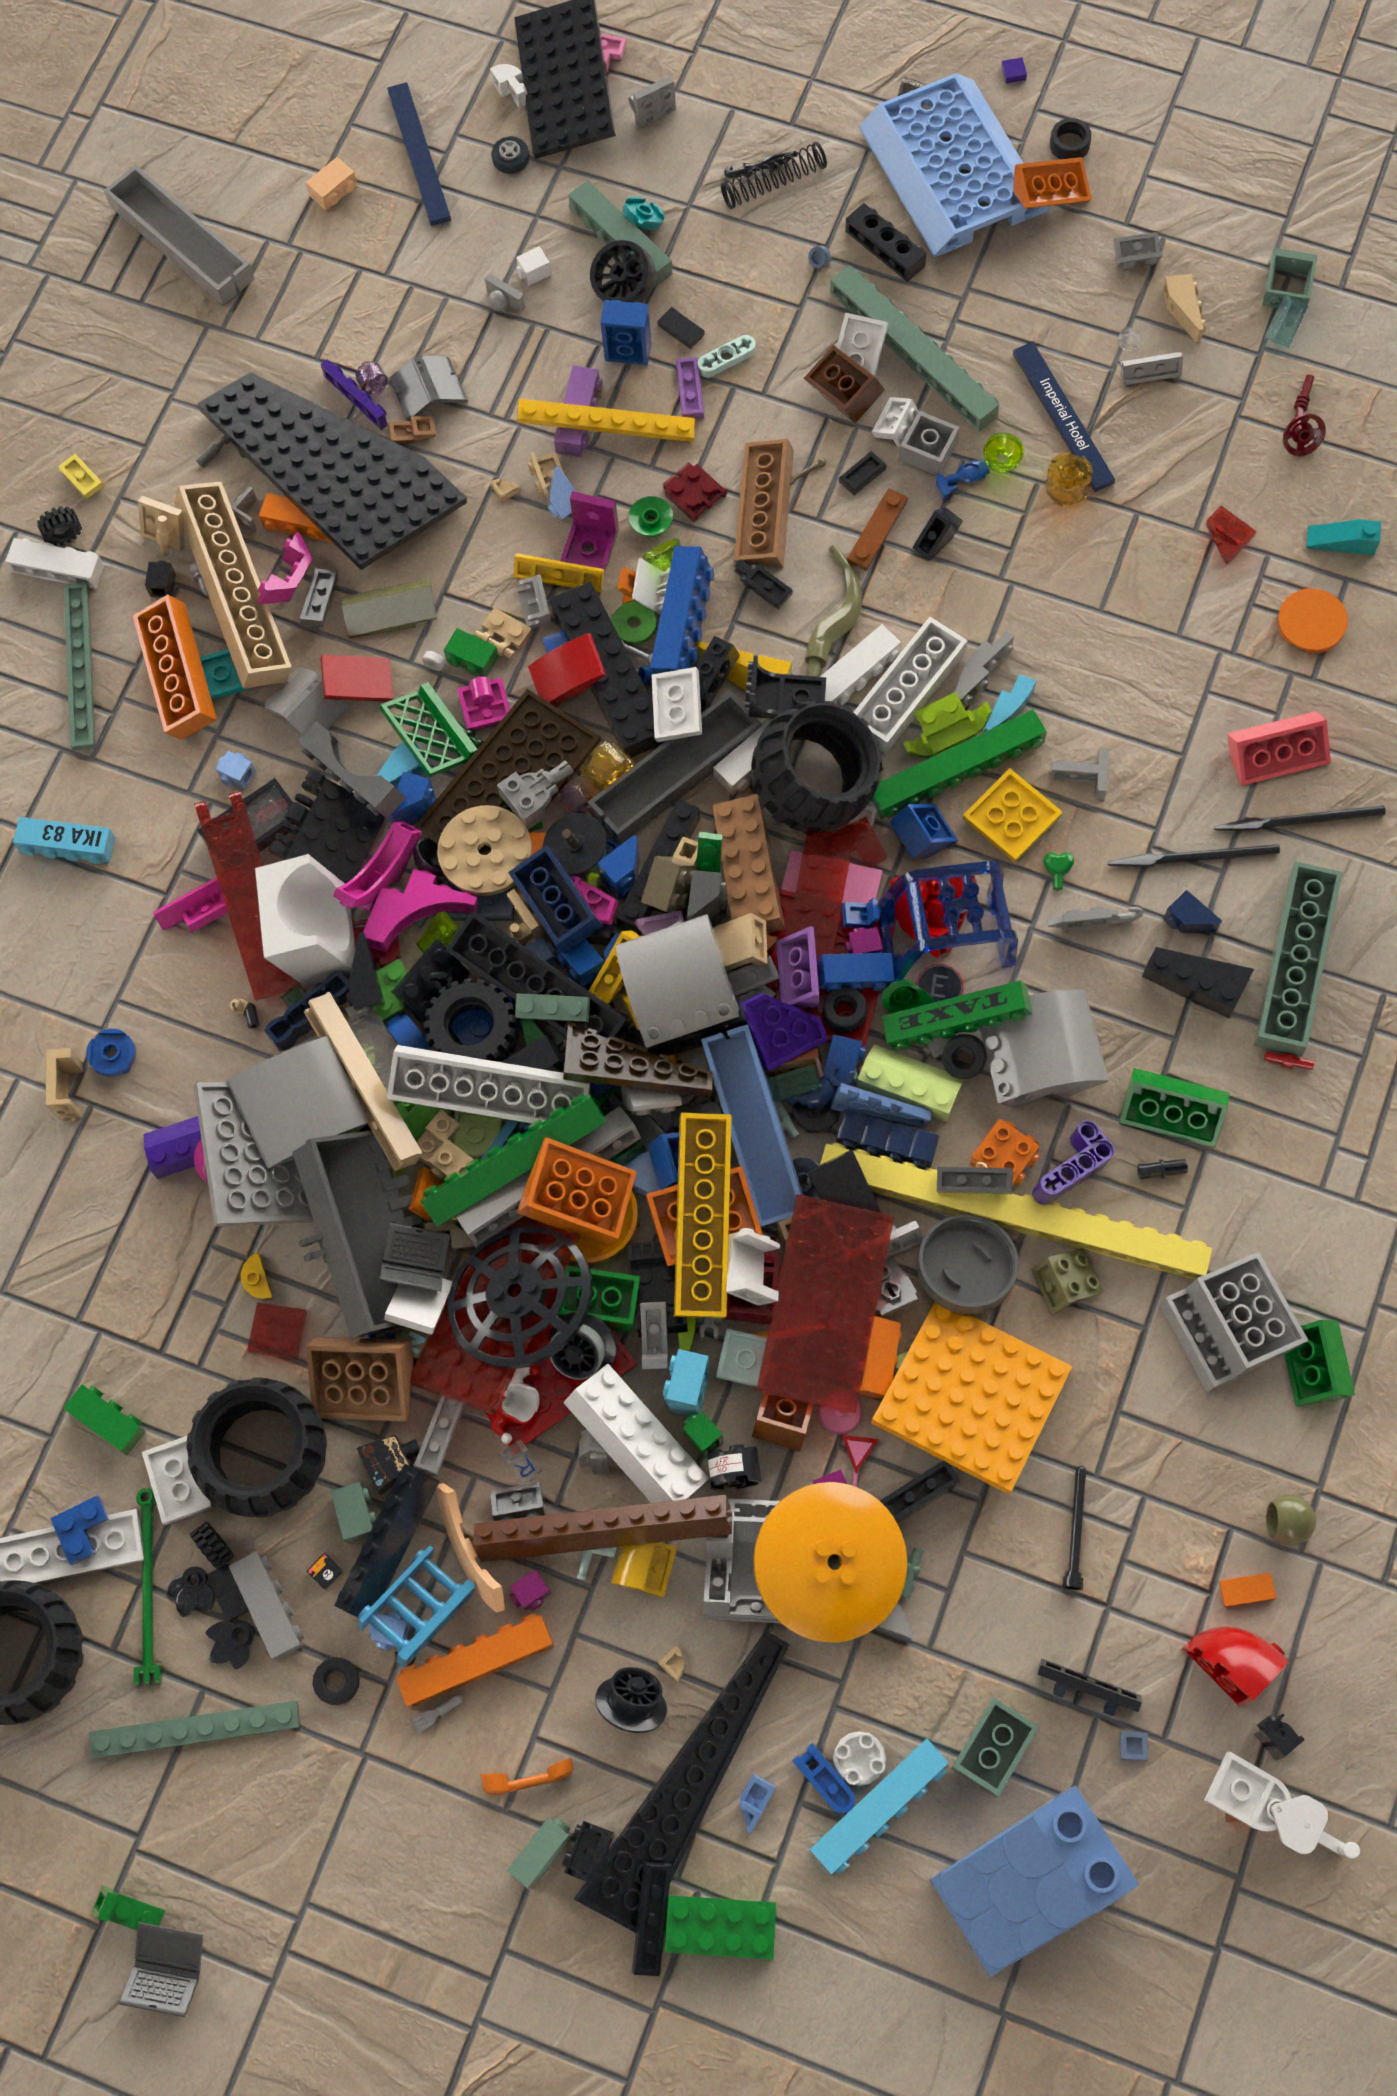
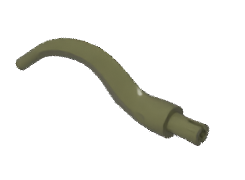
M836 544L832 545L829 551L844 571L847 587L846 598L843 605L836 612L825 617L815 626L805 656V662L808 664L806 676L819 677L821 668L827 665L831 646L855 625L861 612L862 593L858 578Z

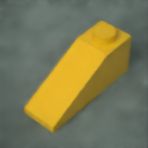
M632 930L621 932L589 989L590 992L608 1004L612 1002L624 985L616 945L641 937Z

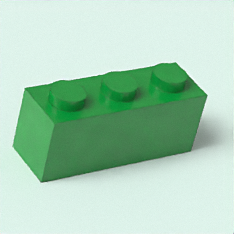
M81 1384L63 1409L122 1453L128 1455L146 1432L140 1427L142 1421L131 1413L126 1417L121 1413L123 1407L112 1399L107 1403L101 1398L104 1393L93 1385L88 1389Z

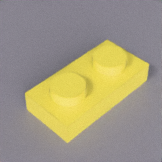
M76 454L58 466L60 472L86 500L104 487L97 476Z

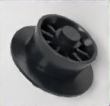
M626 1667L618 1670L612 1678L604 1681L596 1691L595 1704L600 1715L612 1726L626 1732L646 1733L653 1731L661 1726L667 1714V1705L662 1696L663 1689L660 1681L652 1673L641 1668Z

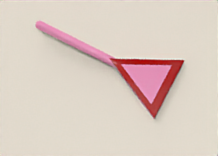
M841 1434L854 1468L852 1486L857 1487L859 1469L879 1439Z

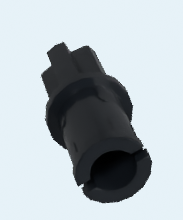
M1159 1159V1162L1138 1164V1176L1140 1180L1153 1177L1165 1179V1176L1187 1173L1188 1164L1185 1159L1171 1161Z

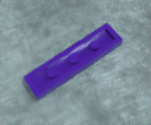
M328 359L320 364L324 377L380 430L388 425L386 420L387 413L380 404L376 405L372 402L370 395L366 391L362 392L351 377L347 378L337 364L333 365Z

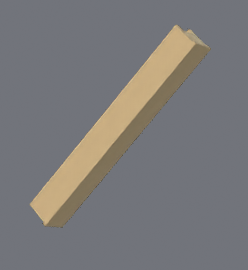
M328 992L325 995L309 1000L310 1008L304 1010V1013L318 1038L328 1035L369 1121L368 1126L392 1168L396 1171L411 1164H416L422 1151L393 1101L387 1099V1091L331 993Z

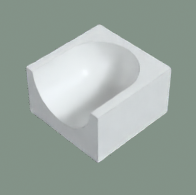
M309 854L255 868L264 958L305 987L322 983L329 975L341 971L345 977L350 976L355 954L351 908L342 906L339 903L340 900L333 897L336 888L345 883Z

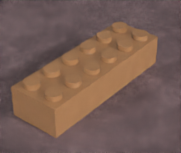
M758 794L714 804L712 806L717 834L723 835L722 865L732 920L753 913L766 921V933L785 930L765 813L758 800Z

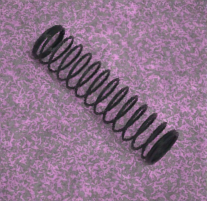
M815 141L812 145L809 144L807 149L801 148L799 152L793 151L792 156L786 154L784 159L779 157L777 163L771 161L769 166L764 164L762 169L756 167L755 172L748 171L747 176L741 174L740 179L734 177L732 182L726 180V182L721 183V193L725 203L730 209H735L736 201L740 206L742 205L741 197L734 186L735 179L740 183L746 202H749L747 190L741 182L742 176L746 177L753 198H757L755 188L749 179V173L755 176L758 191L764 196L763 186L756 175L757 169L762 172L764 184L767 190L771 192V184L764 172V166L769 168L772 182L775 188L779 189L777 177L771 169L772 163L777 165L779 178L782 184L786 186L785 175L778 164L780 159L784 161L789 180L794 182L793 173L786 162L787 156L792 159L793 169L797 178L801 179L799 166L793 158L794 153L799 155L802 170L808 176L809 170L804 158L801 156V150L806 151L809 166L816 173L815 162L808 152L809 146L812 147L816 163L823 170L827 167V158L822 146ZM809 157L811 158V161H812V163H813L814 169H813V167H812V165H811V162H810ZM787 167H788V169H789V171H790V174H791L792 179L790 178V175H789V173H788ZM728 183H730V184L732 185L733 192H732L730 186L728 185Z

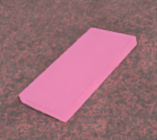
M791 850L781 889L839 903H844L845 901L868 903L871 898H877L883 870Z

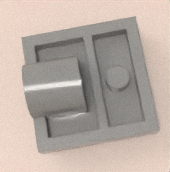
M671 76L633 93L628 98L630 107L635 114V122L639 128L676 110L675 85Z

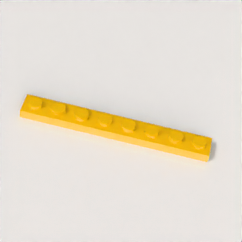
M520 398L517 410V423L693 442L695 418Z

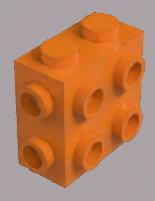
M999 1118L971 1156L970 1164L975 1168L977 1162L985 1163L988 1168H1012L1013 1186L1019 1187L1026 1177L1024 1171L1028 1166L1033 1168L1040 1158V1155L1037 1154L1040 1146L1035 1138L1028 1134L1023 1135L1017 1131V1127L1007 1120L1004 1122Z

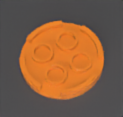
M1308 588L1296 591L1284 600L1278 613L1277 625L1282 638L1288 644L1305 650V653H1322L1334 648L1343 638L1348 625V616L1345 607L1334 595L1321 589Z

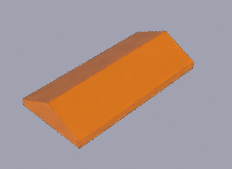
M1082 157L1015 165L1013 192L1025 209L1089 202L1092 200Z

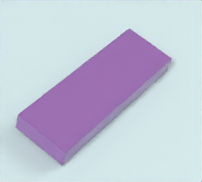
M698 358L676 359L682 417L704 418Z

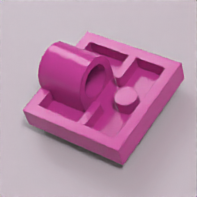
M477 677L469 682V686L457 688L468 730L477 731L497 726L510 710L502 678L489 681L487 677Z

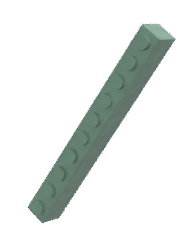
M849 265L830 280V293L852 314L888 322L889 325L884 344L973 428L979 432L998 417L999 403L993 395H989L978 381H974L963 367H959L948 353H944L933 339H929L918 325H914L903 311H899L889 298H885L874 284H870L859 270H855Z

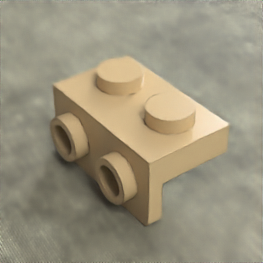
M534 452L530 453L531 462H528V468L531 476L535 475L537 478L534 481L537 493H542L544 500L548 501L553 469L559 466L562 470L556 452L536 458Z

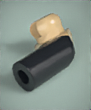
M241 998L231 1001V1010L246 1017L248 1028H257L260 1025L256 1007L253 1003Z

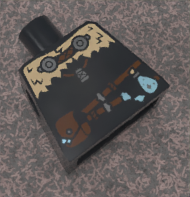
M396 1435L356 1448L380 1495L393 1487L397 1475L404 1464L412 1467L409 1459L418 1455L420 1451L416 1439L402 1445Z

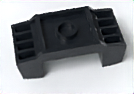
M659 1241L628 1244L631 1275L640 1276L635 1312L638 1337H642L640 1304L648 1302H666L667 1334L688 1332L687 1319L685 1317H674L675 1264L667 1266Z

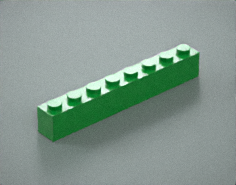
M1034 709L879 782L871 801L874 803L881 820L886 817L892 818L908 804H919L925 798H934L942 790L949 787L955 788L969 777L971 779L976 778L988 768H997L1003 761L1009 758L1015 759L1030 748H1039L1045 742L1047 731Z
M582 1093L570 1101L572 1104L565 1109L562 1107L555 1109L549 1114L550 1118L543 1122L541 1120L534 1122L528 1127L529 1131L522 1135L520 1133L513 1135L507 1140L508 1144L501 1148L496 1146L486 1153L487 1157L480 1161L474 1159L465 1166L466 1170L459 1174L453 1172L444 1179L445 1183L438 1187L432 1185L423 1192L424 1196L421 1197V1204L436 1227L533 1168L545 1137L569 1146L606 1123L605 1116L591 1094L589 1093L584 1096Z

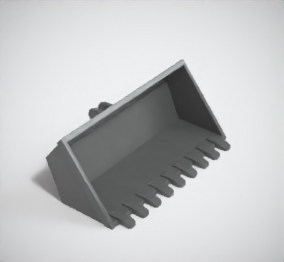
M372 1131L312 1138L305 1141L306 1144L293 1151L292 1154L314 1220L316 1235L300 1240L299 1244L300 1247H307L319 1242L321 1249L303 1256L305 1262L323 1257L325 1263H327L351 1339L379 1335L403 1327L402 1325L384 1320L385 1313L399 1284L380 1281L379 1279L390 1223L410 1227L422 1223L421 1217L416 1214L408 1217L405 1215L403 1208L410 1206L412 1194L400 1197L397 1190L409 1185L408 1176L393 1177L391 1171L393 1168Z

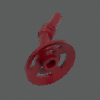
M1310 374L1306 375L1301 393L1296 398L1294 405L1295 418L1287 425L1283 433L1284 448L1294 456H1305L1315 451L1323 442L1326 434L1325 423L1318 415L1312 413L1304 414L1310 402L1309 394L1314 382V376ZM1309 419L1315 420L1318 424V427L1313 428L1312 425L1308 423ZM1314 436H1316L1315 440L1310 445H1308L1307 447L1304 446L1308 444L1314 438ZM1291 437L1297 443L1296 448L1291 447L1288 443V439Z

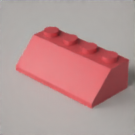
M1317 711L1227 734L1230 757L1242 786L1331 763L1327 720Z

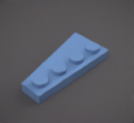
M843 1083L840 1084L831 1102L832 1110L842 1112L844 1110L853 1111L868 1117L924 1129L931 1121L932 1111L926 1110L921 1106H913Z

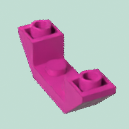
M296 532L293 539L288 538L282 550L286 551L282 560L293 566L290 571L293 574L292 577L287 575L286 579L282 580L271 574L268 581L263 580L257 590L260 593L257 603L289 602L312 561V557L300 533Z

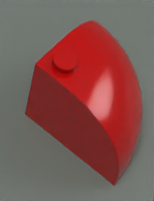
M1224 1626L1205 1630L1193 1637L1182 1648L1239 1707L1252 1702L1289 1662L1284 1657V1651L1277 1644H1270L1256 1634L1237 1627Z

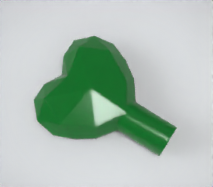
M1064 852L1060 855L1048 853L1044 856V866L1048 873L1054 876L1053 889L1062 890L1063 876L1071 870L1074 864V856L1069 852Z

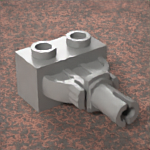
M564 760L550 772L540 769L536 773H526L521 776L514 772L497 784L501 798L524 823L527 830H529L546 818L545 808L550 803L551 796L558 792L556 784L572 774L573 770Z

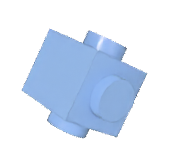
M227 751L225 756L219 759L216 766V771L223 784L229 787L234 785L242 790H245L256 773L252 762L248 761L246 756L238 752L234 754Z
M386 1611L385 1615L377 1614L401 1638L407 1639L411 1625L404 1620H400V1615L390 1611ZM370 1624L368 1634H371L370 1639L377 1642L375 1647L388 1651L391 1650V1647H395Z

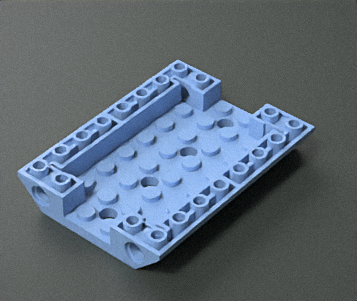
M955 73L880 103L859 126L861 133L934 258L972 243L974 231L1007 218L1010 225L1013 226L1050 211V206L1025 209L1013 192L1015 165L1023 164L976 83L970 78ZM927 105L931 106L932 108L929 110H925L922 108V106ZM947 137L951 140L948 142H944L941 140V138ZM965 169L969 170L970 173L962 174L959 171ZM984 201L986 203H989L990 205L987 207H982L979 205V203Z

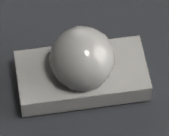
M492 274L486 276V289L490 293L488 303L493 310L503 311L509 305L521 313L526 308L523 293Z

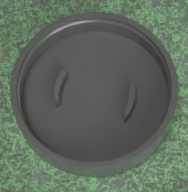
M970 1214L950 1216L935 1224L925 1235L917 1257L918 1278L927 1295L941 1307L960 1314H979L997 1307L1009 1295L1016 1280L1019 1267L1017 1250L1009 1235L993 1221Z

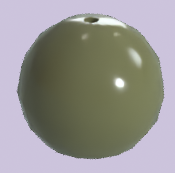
M1290 1494L1281 1495L1268 1504L1266 1512L1268 1534L1277 1543L1287 1546L1301 1545L1312 1536L1316 1527V1515L1309 1502L1300 1496Z

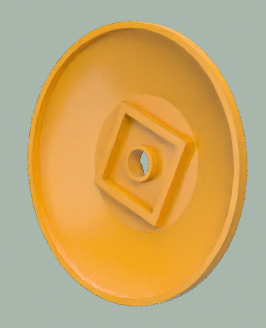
M843 1483L812 1484L787 1495L770 1511L764 1520L754 1548L755 1580L766 1607L787 1629L797 1635L815 1641H849L875 1629L888 1617L896 1606L906 1580V1546L894 1517L874 1496L855 1486ZM832 1554L837 1555L840 1559V1565L835 1570L829 1568L827 1563L829 1556Z

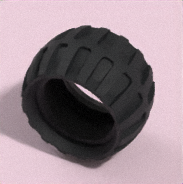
M809 701L795 705L782 712L767 725L760 735L753 752L751 770L754 771L751 778L753 788L756 789L759 796L760 804L763 808L766 807L772 814V818L789 825V828L797 831L823 832L841 827L850 822L866 808L878 788L881 778L880 772L882 770V754L879 753L878 748L879 741L876 734L873 735L868 727L867 721L863 717L857 716L847 706L835 705L832 701H818L816 703L815 701ZM806 739L818 743L833 755L840 766L843 778L841 794H822L804 784L796 775L790 762L789 744L791 740Z
M261 1377L237 1380L229 1383L223 1390L215 1391L207 1398L208 1402L201 1410H197L192 1419L191 1432L187 1435V1462L190 1473L200 1491L219 1508L243 1517L261 1518L273 1516L297 1505V1502L306 1494L308 1495L315 1487V1482L320 1473H322L326 1461V1433L322 1419L314 1405L294 1387L281 1381ZM267 1409L283 1413L291 1420L295 1433L294 1453L286 1469L273 1480L257 1486L237 1485L229 1481L221 1468L220 1447L227 1430L235 1420L249 1412Z
M0 1581V1616L18 1610L31 1612L40 1620L47 1636V1655L41 1671L28 1686L12 1694L0 1695V1725L27 1723L52 1711L61 1703V1699L73 1689L77 1682L75 1681L76 1675L83 1664V1634L74 1612L59 1595L44 1586L28 1581Z

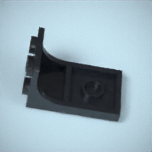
M754 654L753 662L748 661L745 708H749V717L774 719L795 705L809 701H815V703L825 701L827 677L769 672L759 665L758 655Z

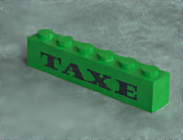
M1019 980L882 1016L886 1043L893 1049L905 1050L910 1047L909 1045L917 1043L921 1045L929 1044L932 1042V1039L940 1037L948 1039L954 1037L956 1033H972L984 1026L996 1027L1001 1025L1003 1021H1020L1025 1019V1016L1031 1015L1032 1010L1028 988Z

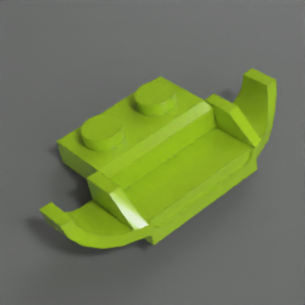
M954 692L914 712L924 733L920 734L919 738L906 741L903 744L910 755L919 757L936 756L976 737L986 726L991 717L992 710L986 701L973 711H965L957 693Z

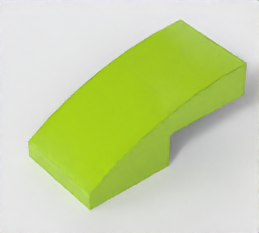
M686 1318L688 1332L678 1333L679 1346L681 1350L692 1352L697 1320L696 1318Z

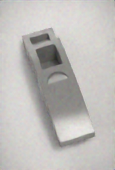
M1008 631L993 645L984 640L967 661L956 687V693L964 708L972 702L973 696L977 692L982 693L987 688L989 672L996 667L997 661L1001 657H1007L1012 652L1014 636Z

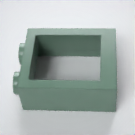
M1274 248L1269 264L1262 305L1306 312L1318 255ZM1275 269L1306 274L1303 295L1272 290Z
M557 1817L554 1821L547 1818L507 1869V1872L527 1889H533L572 1839V1836L568 1833L571 1828Z

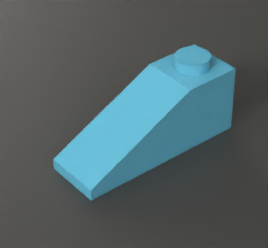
M414 741V745L416 746V748L420 749V747ZM404 742L400 743L393 750L376 775L384 777L396 789L403 771L418 776L425 773Z

